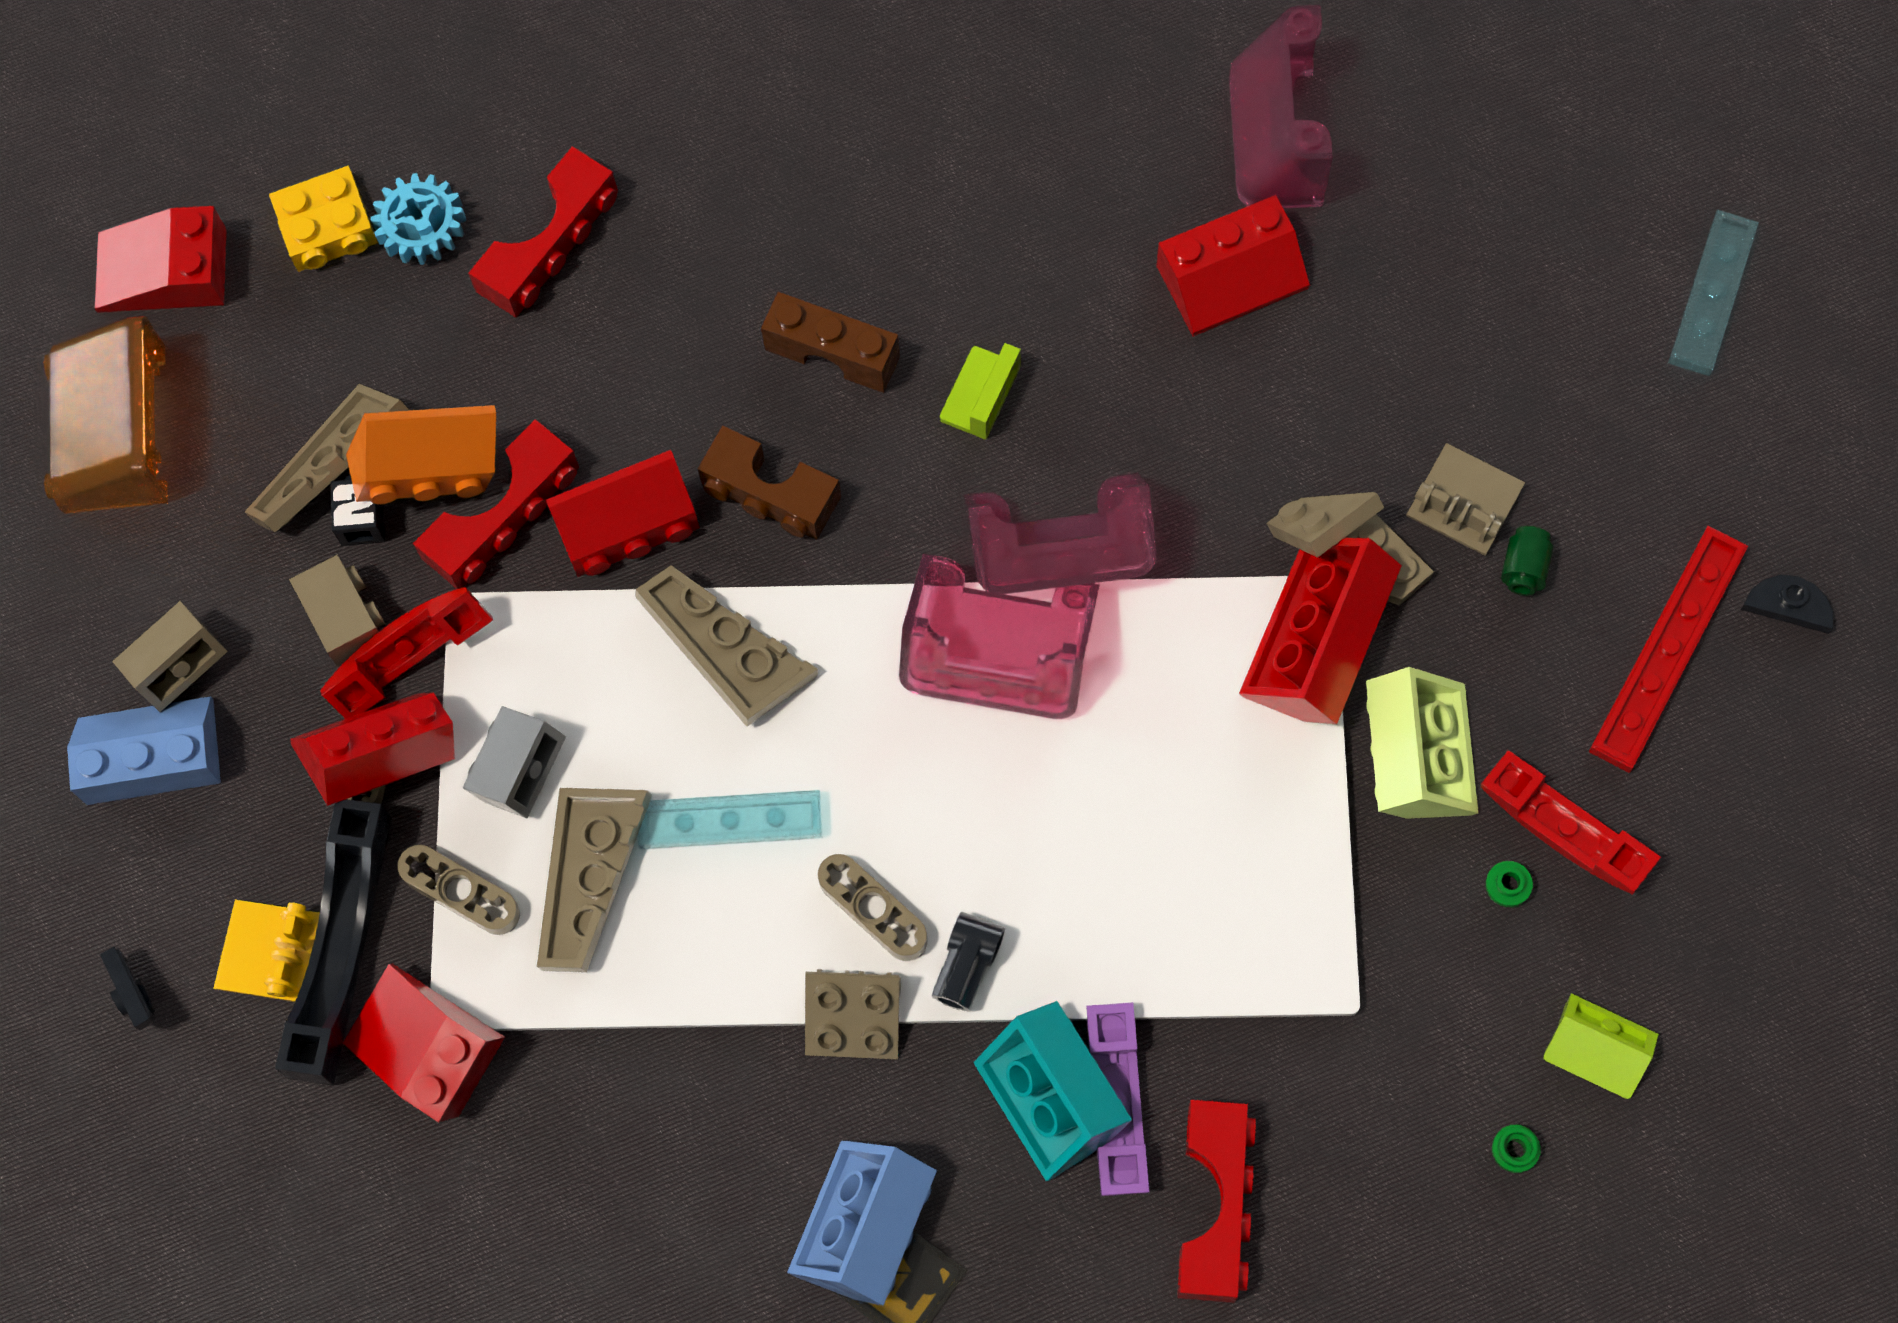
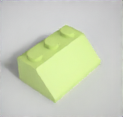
M1412 667L1367 680V711L1370 718L1371 754L1374 760L1375 797L1378 802V812L1406 819L1479 814L1465 684Z

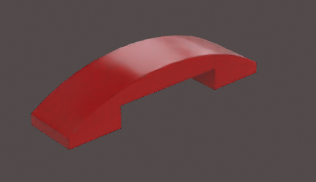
M466 587L437 596L405 613L364 643L329 678L320 690L321 695L345 719L363 713L385 698L383 692L385 685L450 639L458 646L492 622L493 617Z
M1508 750L1484 779L1480 787L1516 821L1558 853L1605 882L1630 894H1634L1660 861L1661 856L1624 830L1619 834L1614 832L1544 783L1545 775Z

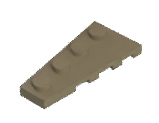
M669 566L636 589V599L746 727L817 677L818 669L806 660L801 662L787 652L785 645L773 637L769 639L751 626V621L737 611L734 614L716 601L717 597L673 566Z

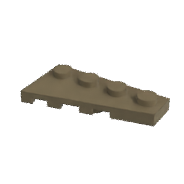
M358 384L248 507L245 513L255 523L274 533L277 532L282 526L288 524L294 515L324 490L331 481H334L349 467L346 453L364 413L410 410L401 400Z
M559 789L537 967L542 971L587 973L651 801L652 794L648 790Z

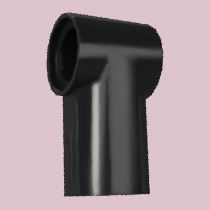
M961 912L950 935L947 945L949 953L934 986L932 998L953 1009L969 1012L987 966H992L997 956L1005 928Z

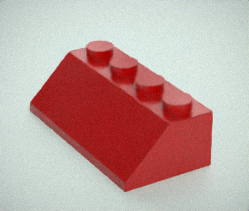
M1343 538L1319 557L1299 549L1239 694L1248 700L1303 722L1337 724L1402 565L1370 538Z

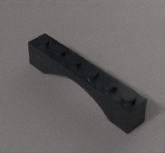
M345 799L334 805L326 840L324 886L315 940L302 986L285 1022L275 1066L277 1071L291 1080L334 1086L392 818L381 804Z

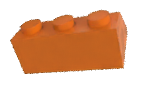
M495 405L364 413L346 453L356 502L371 501L374 504H386L401 498H415L418 501H428L440 495L457 494L462 498H469L485 492L495 473Z

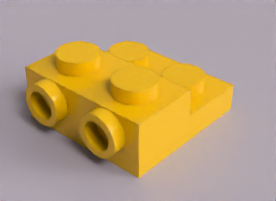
M349 165L269 194L287 250L298 272L305 269L320 268L328 261L346 254H359L369 246L378 243Z

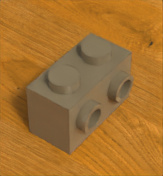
M338 554L289 579L322 644L337 667L342 665L364 643L377 634L379 627L385 625L374 602L364 603L359 591L365 589L366 586L354 564L346 568Z
M179 601L112 662L130 684L161 712L228 651L205 625Z

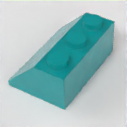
M1058 1001L1016 1016L973 1062L1046 1182L1095 1152L1098 1147H1103L1132 1121L1122 1101L1114 1092L1099 1068L1098 1063L1092 1057Z

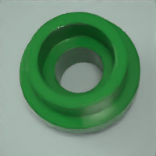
M1503 861L1491 868L1486 877L1485 886L1489 897L1495 903L1503 907H1516L1524 903L1530 896L1533 881L1529 871L1523 865L1514 861ZM1505 876L1515 878L1518 888L1514 890L1506 889L1502 884V878Z
M1509 1125L1502 1128L1494 1137L1492 1154L1496 1163L1502 1169L1511 1173H1523L1537 1163L1540 1156V1143L1537 1136L1527 1127ZM1509 1142H1518L1523 1147L1522 1157L1515 1158L1508 1153L1507 1145Z

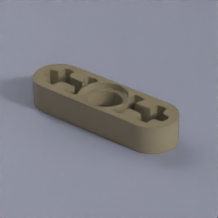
M414 845L407 848L401 854L398 860V872L405 883L412 889L490 934H506L517 925L520 918L518 904L505 890L428 846ZM425 858H428L426 861L427 865L433 872L440 875L437 884L424 873H419L414 878L415 872L411 869V864L414 861L422 863ZM458 878L467 879L471 883L469 896L458 902L449 900L446 895L448 885ZM482 896L485 902L494 907H498L502 902H505L504 909L508 913L506 918L496 917L493 922H490V914L485 908L477 904L480 897Z
M834 854L822 861L818 869V880L821 890L827 897L896 959L911 961L923 954L927 946L926 928L912 912L849 856ZM833 868L838 872L847 868L848 881L856 889L859 888L861 882L866 884L855 892L850 903L845 900L851 896L850 890L840 882L834 886L830 885L831 876L829 871ZM868 896L882 898L886 903L883 915L876 919H867L862 916L859 906L864 898ZM894 912L900 914V916L895 918V924L902 931L907 933L912 928L916 930L914 938L917 944L911 947L909 944H904L898 947V936L889 926H887L883 934L879 931V929H882L891 921Z

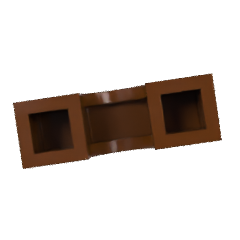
M777 292L761 327L766 351L805 364L809 355L823 357L841 368L844 379L882 393L885 392L900 358L898 334L781 292Z
M722 425L697 469L704 491L718 500L726 501L729 498L742 504V508L756 518L765 519L767 516L781 523L780 525L785 531L796 537L803 538L804 535H807L817 540L841 498L839 480L799 462L792 476L786 481L778 484L763 482L757 477V473L765 461L761 443Z

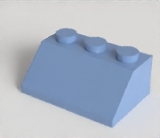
M211 696L173 702L161 712L154 706L78 718L67 746L70 790L86 805L221 783L214 701Z
M841 1140L787 1273L854 1300L884 1305L887 1295L894 1287L895 1275L904 1252L913 1239V1230L921 1209L930 1196L931 1184L937 1170L896 1147Z

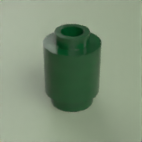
M1521 526L1516 529L1515 535L1510 537L1501 580L1508 586L1511 592L1529 596L1533 595L1535 591L1545 588L1554 548L1550 542L1551 535L1546 530L1534 526Z

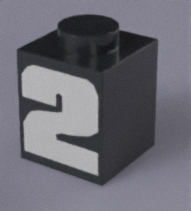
M351 475L345 477L342 481H331L332 532L340 545L352 546L384 543V504H374L371 501L356 502Z

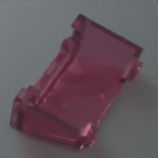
M1300 5L1289 8L1236 56L1231 63L1229 86L1236 191L1238 198L1246 206L1276 195L1283 208L1323 207L1333 159L1331 136L1328 129L1317 121L1295 120L1293 104L1294 86L1298 78L1302 75L1313 76L1315 43L1321 34L1322 28L1321 5Z
M1139 473L1116 475L1107 478L1097 491L1098 513L1015 523L1011 522L1008 504L1000 495L994 492L963 495L975 573L982 588L991 594L1003 595L1137 578L1147 574L1156 562L1157 552L1150 488Z
M923 554L902 626L899 663L900 683L911 693L1051 719L1070 717L1075 713L1079 701L1100 584L1068 580L1056 586L1052 602L966 588L965 572L957 562L945 557Z

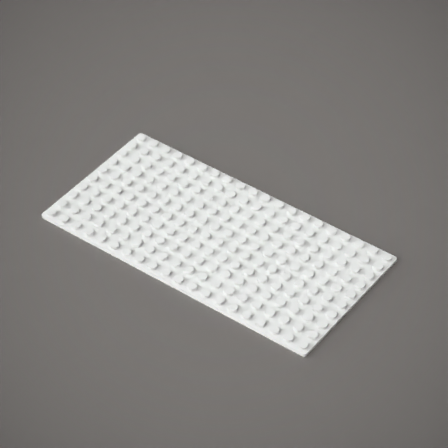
M1288 576L704 588L717 597L716 601L734 614L737 611L751 621L753 628L769 639L775 638L787 647V652L801 662L806 660L818 669L816 678L747 727L636 599V589L472 593L492 615L493 621L458 646L451 639L446 642L443 708L453 722L455 759L440 764L436 851L508 892L518 904L520 918L515 928L510 932L494 935L434 901L430 988L495 1031L805 1025V972H817V969H822V972L845 973V970H850V973L854 974L864 971V974L887 975V972H892V975H900L899 1024L1012 1022L1018 1015L1058 1001L1070 1021L1087 1020L1086 1006L1132 1002L1134 1004L1135 1020L1352 1016L1360 1008L1343 711L1337 724L1303 722L1248 700L1239 694ZM501 706L544 720L566 736L528 819L489 805L463 789L468 777V771L476 761L487 738L489 727L496 719ZM559 789L648 790L652 794V798L587 973L542 971L537 967ZM834 854L849 856L912 912L926 928L927 946L923 954L911 961L896 959L827 897L821 890L818 880V869L822 861ZM833 868L829 871L831 876L830 885L834 886L840 882L850 890L851 896L845 899L850 903L855 892L866 884L861 882L859 888L856 889L848 881L847 868L840 872ZM435 873V883H436V884H437L438 878L440 877V875H438L437 873ZM464 878L453 880L447 887V898L455 902L466 899L471 892L470 881ZM482 896L480 897L477 904L485 908L490 914V922H493L496 917L505 919L508 915L504 909L505 902H502L498 907H494L485 902ZM878 896L864 898L859 906L861 915L867 919L879 918L886 909V903ZM894 912L891 921L885 927L879 929V931L883 934L887 926H889L898 936V947L904 944H909L911 947L917 944L914 938L916 930L912 928L907 933L902 931L895 924V918L900 916V914ZM961 912L1005 928L997 956L992 966H987L969 1012L953 1009L932 998L934 986L949 953L947 945L950 935Z

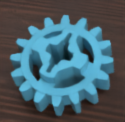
M417 173L412 174L411 183L405 184L400 177L395 179L397 189L392 191L384 187L382 192L386 200L374 201L373 203L377 215L371 217V222L376 230L374 234L379 244L384 245L390 257L399 252L402 262L406 264L412 256H417L420 265L425 264L426 255L432 254L437 260L442 259L440 249L445 247L453 251L455 245L452 236L463 237L464 235L460 223L466 221V216L461 207L462 202L458 193L452 192L447 181L438 186L436 178L432 174L427 177L425 182H420Z

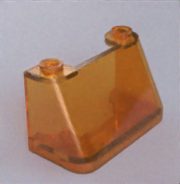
M146 316L125 318L55 344L51 347L50 354H46L44 357L45 373L48 380H50V473L45 474L44 486L48 499H54L56 505L64 514L168 503L166 480L157 481L155 476L158 474L157 463H161V454L155 447L154 376H160L159 366L166 365L165 344Z

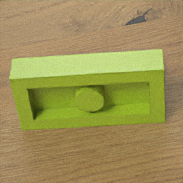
M1004 343L998 355L977 346L972 347L941 411L940 421L987 440L1021 368V349Z
M1571 993L1563 1009L1559 1025L1545 1050L1543 1058L1553 1065L1623 1098L1629 1099L1653 1058L1658 1034Z

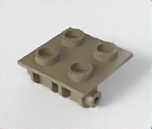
M1446 443L1425 482H1422L1415 495V500L1406 516L1486 556L1525 482Z
M817 969V972L806 971L805 1055L898 1059L900 975H892V972H887V975L864 974V971L854 974L850 973V970H845V973L822 972V969Z

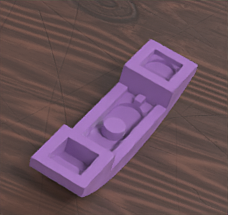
M1132 1002L1086 1006L1089 1052L1098 1063L1102 1073L1132 1119L1109 1143L1097 1148L1101 1196L1149 1193L1137 1064L1134 1004Z

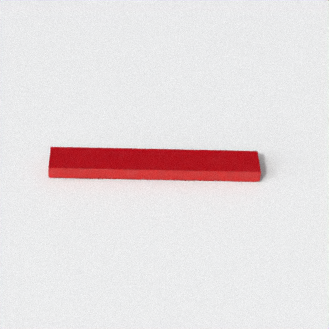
M1707 526L1597 734L1589 753L1628 773L1631 772L1748 545Z

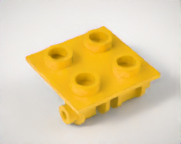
M235 900L214 989L295 1002L310 960L320 913L306 911V906L297 903H288L287 907Z

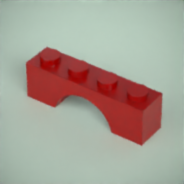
M573 146L546 177L552 196L556 201L555 214L548 227L536 237L524 242L503 243L494 241L468 273L478 294L515 318L524 308H529L535 303L542 285L550 275L555 276L560 272L565 264L567 254L576 244H581L585 241L591 231L593 222L601 212L605 213L610 210L616 201L618 189L613 172Z
M536 419L505 449L512 467V479L504 498L492 509L475 516H456L443 512L413 543L421 559L456 589L463 588L467 583L475 582L483 574L486 563L497 552H503L510 547L516 538V532L528 520L533 521L541 515L547 505L546 499H549L558 489L563 490L567 488L576 477L579 464L574 451Z
M1190 1100L1185 1155L1200 1162L1212 1174L1219 1188L1221 1206L1219 1217L1212 1228L1199 1238L1183 1243L1180 1248L1177 1298L1235 1303L1238 1298V1291H1247L1249 1266L1248 1262L1240 1261L1241 1242L1249 1243L1251 1213H1242L1243 1194H1252L1253 1166L1245 1165L1246 1146L1254 1147L1256 1118H1247L1248 1104Z

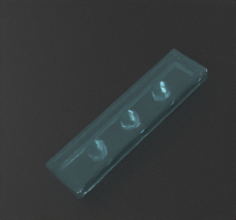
M1721 210L1716 211L1668 360L1669 364L1707 376L1711 375L1759 222Z
M820 790L651 800L638 833V846L640 849L823 838Z

